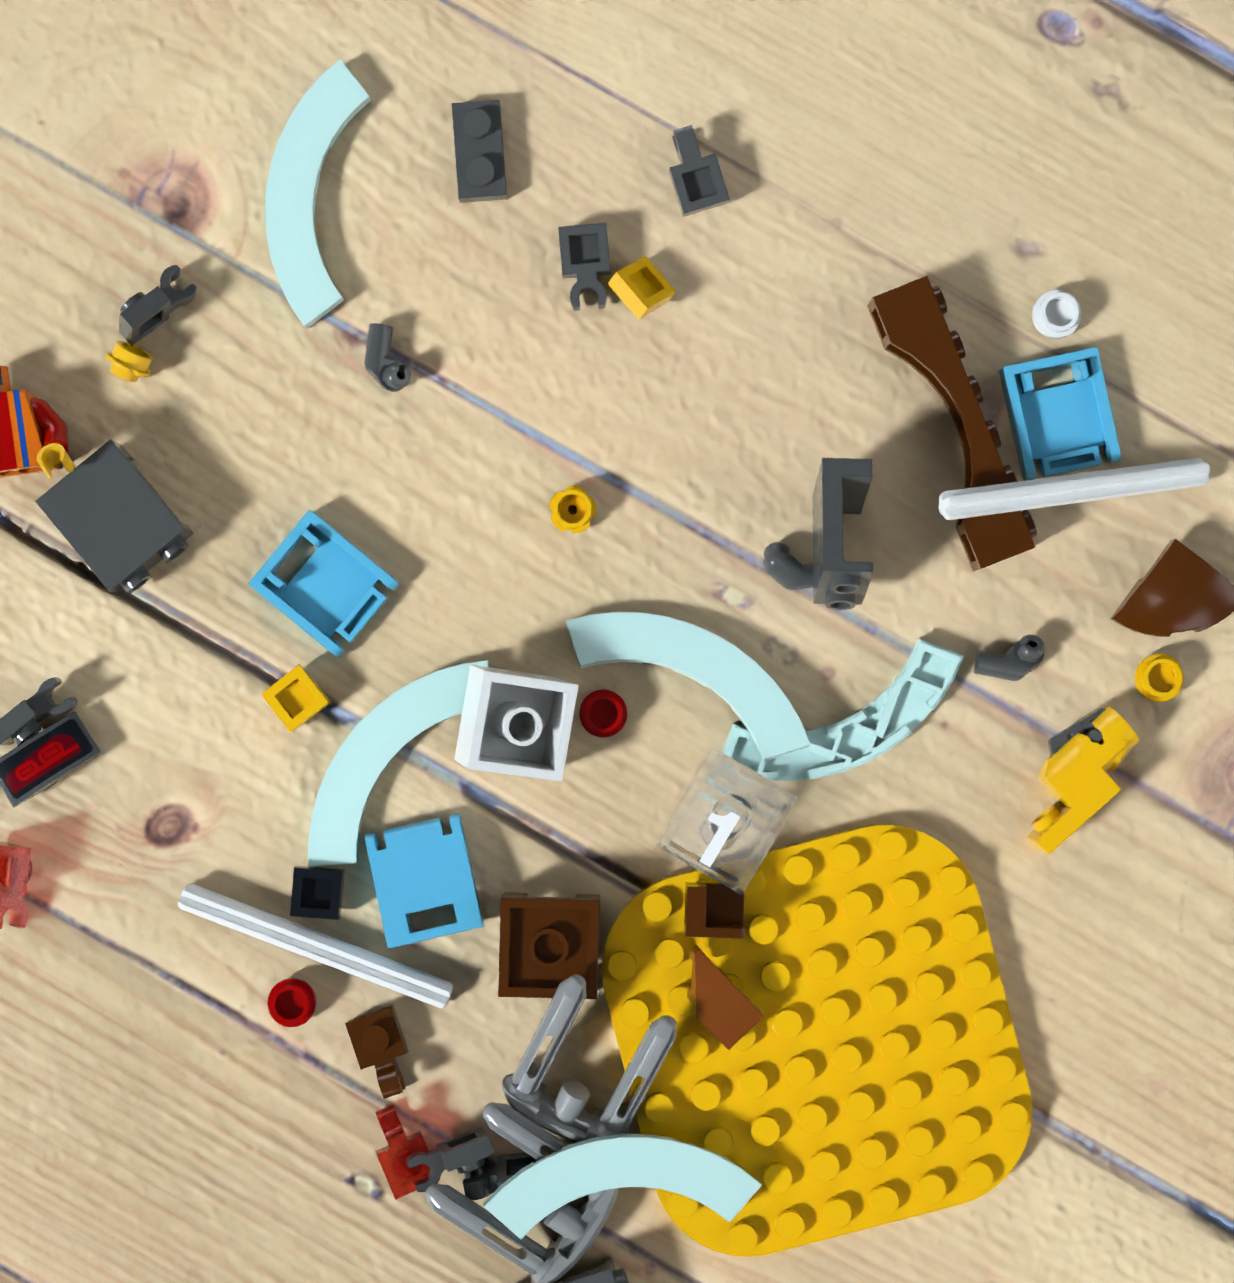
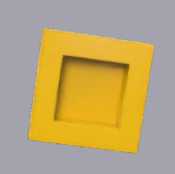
M646 256L617 271L608 282V285L638 320L668 303L676 293V290Z
M301 664L297 665L261 694L290 732L297 730L331 703Z

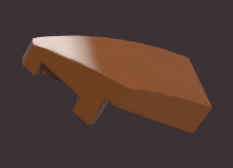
M695 944L690 949V959L693 964L691 985H688L687 998L693 1005L692 1012L695 1017L730 1050L764 1015Z

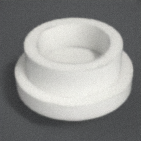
M1048 291L1034 304L1032 320L1034 326L1042 335L1052 339L1064 338L1078 327L1081 320V307L1077 299L1066 291Z

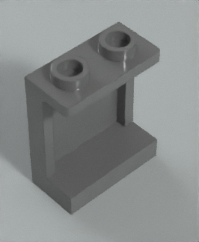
M110 439L35 502L109 592L122 593L126 590L128 594H131L151 578L148 571L162 559L165 563H169L181 555L189 546L185 540L194 532L188 525L180 521L133 464L132 461L134 459L123 445Z
M822 458L813 492V604H826V607L832 610H848L854 608L855 605L863 603L873 576V563L844 560L843 514H861L872 480V459Z

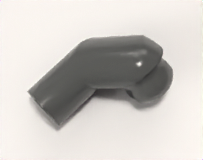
M371 323L369 324L365 368L382 388L391 392H398L409 384L411 372L405 364L402 365L390 352L393 327Z
M774 542L765 548L764 568L767 574L788 590L813 588V564L802 565L789 553V547L784 543Z
M1026 635L1003 655L978 650L974 662V673L1018 681L1042 662L1045 650L1044 642L1036 635Z

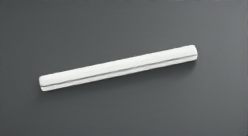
M1193 458L949 490L939 495L938 508L940 515H943L946 520H955L1193 488L1206 485L1209 482V472L1211 470L1209 464L1204 462L1203 459Z
M195 884L186 885L179 898L178 907L184 911L438 1008H445L452 994L453 984L449 981Z

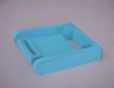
M1097 347L1005 366L999 370L1024 481L1036 479L1034 460H1038L1043 477L1102 465L1099 446H1103L1108 463L1121 460L1120 447ZM1071 365L1074 383L1031 392L1035 389L1031 373Z
M309 509L250 580L248 585L339 658L345 649L340 643L332 639L336 632L352 643L388 599L374 586L381 580L387 588L394 591L400 583ZM305 537L318 548L293 579L286 583L275 574V571Z
M460 813L449 815L452 834L445 835L441 817L384 830L386 849L383 850L379 848L376 833L365 835L367 853L388 949L485 927ZM453 904L457 923L413 933L411 918L407 914Z

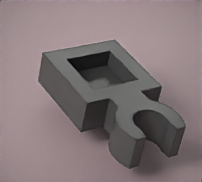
M606 223L558 227L563 278L577 277V282L573 285L570 292L573 310L580 311L579 298L585 291L594 292L598 297L599 309H605L607 294L603 284L597 280V276L610 275Z
M526 1152L497 1156V1164H484L478 1169L464 1173L463 1187L465 1196L471 1200L485 1198L494 1193L501 1184L519 1170L538 1160Z

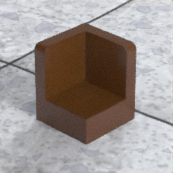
M686 882L685 937L745 938V927L743 925L744 887L741 884Z

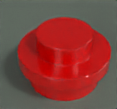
M605 689L596 690L588 694L582 701L579 710L580 721L584 729L591 735L601 738L611 737L624 727L627 720V707L624 700L617 693Z
M287 978L272 988L268 996L267 1005L271 1017L277 1023L285 1027H298L306 1023L313 1016L317 1006V998L313 988L306 981L298 978Z

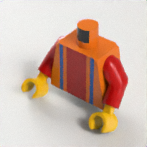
M0 366V478L44 472L51 479L53 478L52 470H59V463L63 464L67 472H72L75 469V465L68 455V428L65 422L46 400L37 398L35 394L27 390L11 391L8 367Z

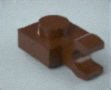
M394 1006L346 1022L345 1025L360 1069L375 1065L377 1080L383 1098L386 1099L403 1093L406 1086L396 1057L407 1054L409 1051Z

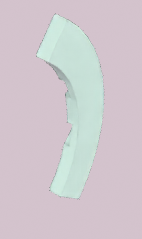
M341 59L316 80L291 113L274 151L266 184L265 224L271 261L278 282L291 308L306 329L344 301L326 270L315 232L314 215L320 171L330 147H333L343 129L360 110L371 102L369 95Z
M610 612L566 620V627L580 669L609 663L642 664L644 662L671 668L672 671L693 679L706 688L713 690L731 706V709L748 729L763 761L789 754L811 745L799 716L776 682L752 658L718 635L685 621L641 612Z
M917 639L909 658L899 674L872 702L843 720L825 727L806 731L811 743L809 747L767 761L762 760L757 745L748 729L732 724L716 769L741 777L765 781H795L826 777L863 765L884 754L908 737L928 714L934 710L953 682L964 655Z
M489 660L452 666L416 679L379 703L355 726L338 749L318 790L311 816L308 839V867L359 862L361 822L367 800L380 774H382L394 756L421 732L441 721L462 714L470 664L489 667Z
M616 1134L569 1144L535 1163H530L501 1184L483 1203V1206L519 1239H522L546 1216L565 1204L585 1195L622 1187H647L678 1193L709 1207L730 1223L762 1184L739 1165L709 1149L666 1136Z

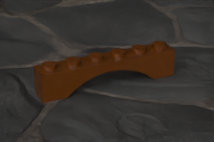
M928 276L874 296L867 307L884 349L905 361L929 382L944 401L956 425L964 456V489L1018 482L1010 465L1003 466L996 449L1001 447V440L996 426L992 420L985 421L979 403L983 402V395L979 383L973 375L967 376L961 359L965 357V350L961 338L955 330L949 331L943 314L947 313V304L941 289L938 286L932 287ZM1028 510L957 520L955 528L973 571L1035 548L1032 538L1037 536V530Z

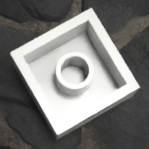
M470 664L454 760L471 770L562 782L579 685L559 677Z

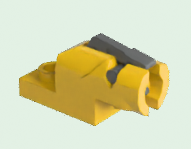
M1111 707L1097 708L1048 740L1050 756L1043 763L1037 777L1058 800L1061 806L1058 809L1050 806L1039 814L1031 824L1035 830L1027 836V839L1039 852L1050 855L1121 791V788L1106 771L1109 769L1111 772H1114L1140 739L1122 716Z

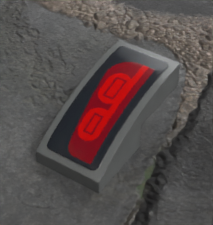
M74 711L0 757V788L12 807L15 808L54 785L61 777L99 756L101 751Z

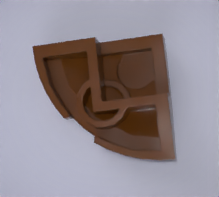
M1173 539L1167 544L1145 577L1136 582L1110 619L1131 631L1156 637H1170L1172 633L1190 630L1200 632L1219 623L1234 611V585L1177 539Z

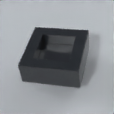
M306 866L294 867L290 916L339 920L342 910L345 870Z

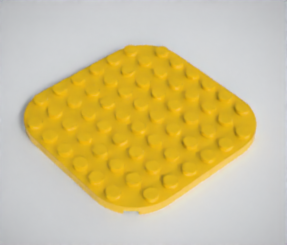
M871 824L663 878L636 894L623 907V910L616 918L604 947L602 980L624 1071H626L651 1022L662 1015H669L677 1023V1038L647 1091L644 1101L636 1112L640 1133L672 1137L679 1141L714 1151L739 1165L762 1184L730 1223L717 1212L696 1200L678 1193L656 1189L658 1198L671 1220L697 1243L711 1250L732 1256L752 1257L781 1252L973 1201L1000 1184L1019 1161L1030 1134L1032 1098L977 887L963 862L946 845L934 837L919 830L896 824ZM686 882L741 884L744 887L743 925L745 927V938L685 937ZM695 944L764 1015L730 1050L695 1017L692 1012L693 1005L687 998L688 985H691L693 964L690 959V949ZM640 1076L634 1079L629 1089L631 1096L641 1079Z

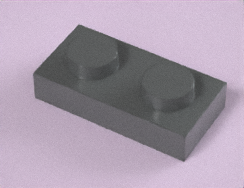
M500 100L452 103L459 202L507 200Z

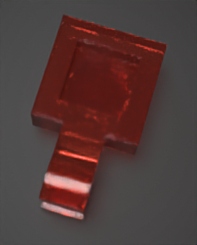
M0 842V929L3 927L4 914L8 910L10 911L9 925L25 928L28 922V910L19 900V897H26L27 883L32 874L31 848L8 842Z
M392 1104L375 1112L388 1142V1146L375 1152L396 1200L416 1191L414 1182L426 1178L430 1168L426 1164H419L412 1168L408 1167L406 1158L410 1154L429 1150L421 1131L406 1136Z

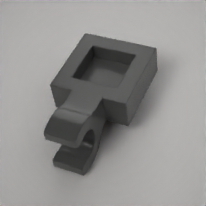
M692 125L674 130L672 139L681 164L670 167L669 174L682 216L686 217L729 203L730 198L716 153L701 157Z
M177 265L170 266L163 271L160 278V288L157 286L146 295L143 292H139L129 298L121 307L119 333L131 346L167 321L169 313L180 306L189 304L195 298L197 287L194 284L189 285L184 290H175L171 287L170 284L180 277V268Z
M57 677L47 679L31 698L23 700L0 718V745H11L15 742L19 746L42 730L38 723L47 717L49 713L66 714L76 707L78 700L75 697H69L62 704H56L52 700V692L62 683V680Z
M480 1127L436 1144L437 1148L432 1150L414 1152L406 1158V1162L409 1168L419 1164L429 1166L428 1176L414 1182L417 1192H426L430 1185L438 1184L444 1170L447 1169L450 1172L457 1169L459 1174L473 1171L485 1164L484 1158L493 1155L494 1151L488 1134Z

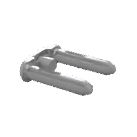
M573 974L559 984L515 1073L506 1075L502 1080L503 1092L507 1102L513 1109L549 1132L576 1143L595 1137L631 1134L628 1127L677 1038V1023L669 1015H662L651 1022L604 1111L596 1107L593 1108L592 1112L584 1109L590 1097V1091L584 1084L576 1080H566L557 1097L544 1092L546 1085L542 1082L556 1059L557 1053L587 997L586 980L581 975ZM545 1037H553L541 1061L534 1062L533 1060ZM640 1076L641 1079L628 1102H623L634 1079Z
M491 1102L484 1107L483 1118L486 1120L489 1128L536 1160L550 1155V1153L540 1148L543 1145H547L556 1152L561 1150L562 1147L569 1145L507 1104ZM435 1183L430 1185L425 1192V1198L434 1212L530 1273L531 1283H554L567 1273L594 1243L609 1217L619 1188L585 1195L586 1199L578 1210L567 1203L546 1216L544 1224L560 1234L557 1240L552 1239L547 1248L526 1235L519 1239L488 1210L449 1185ZM484 1227L492 1228L521 1248L515 1249Z

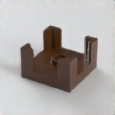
M504 892L501 897L498 997L553 998L559 984L573 974H578L586 980V999H597L600 895L576 894L575 898L528 897V893Z

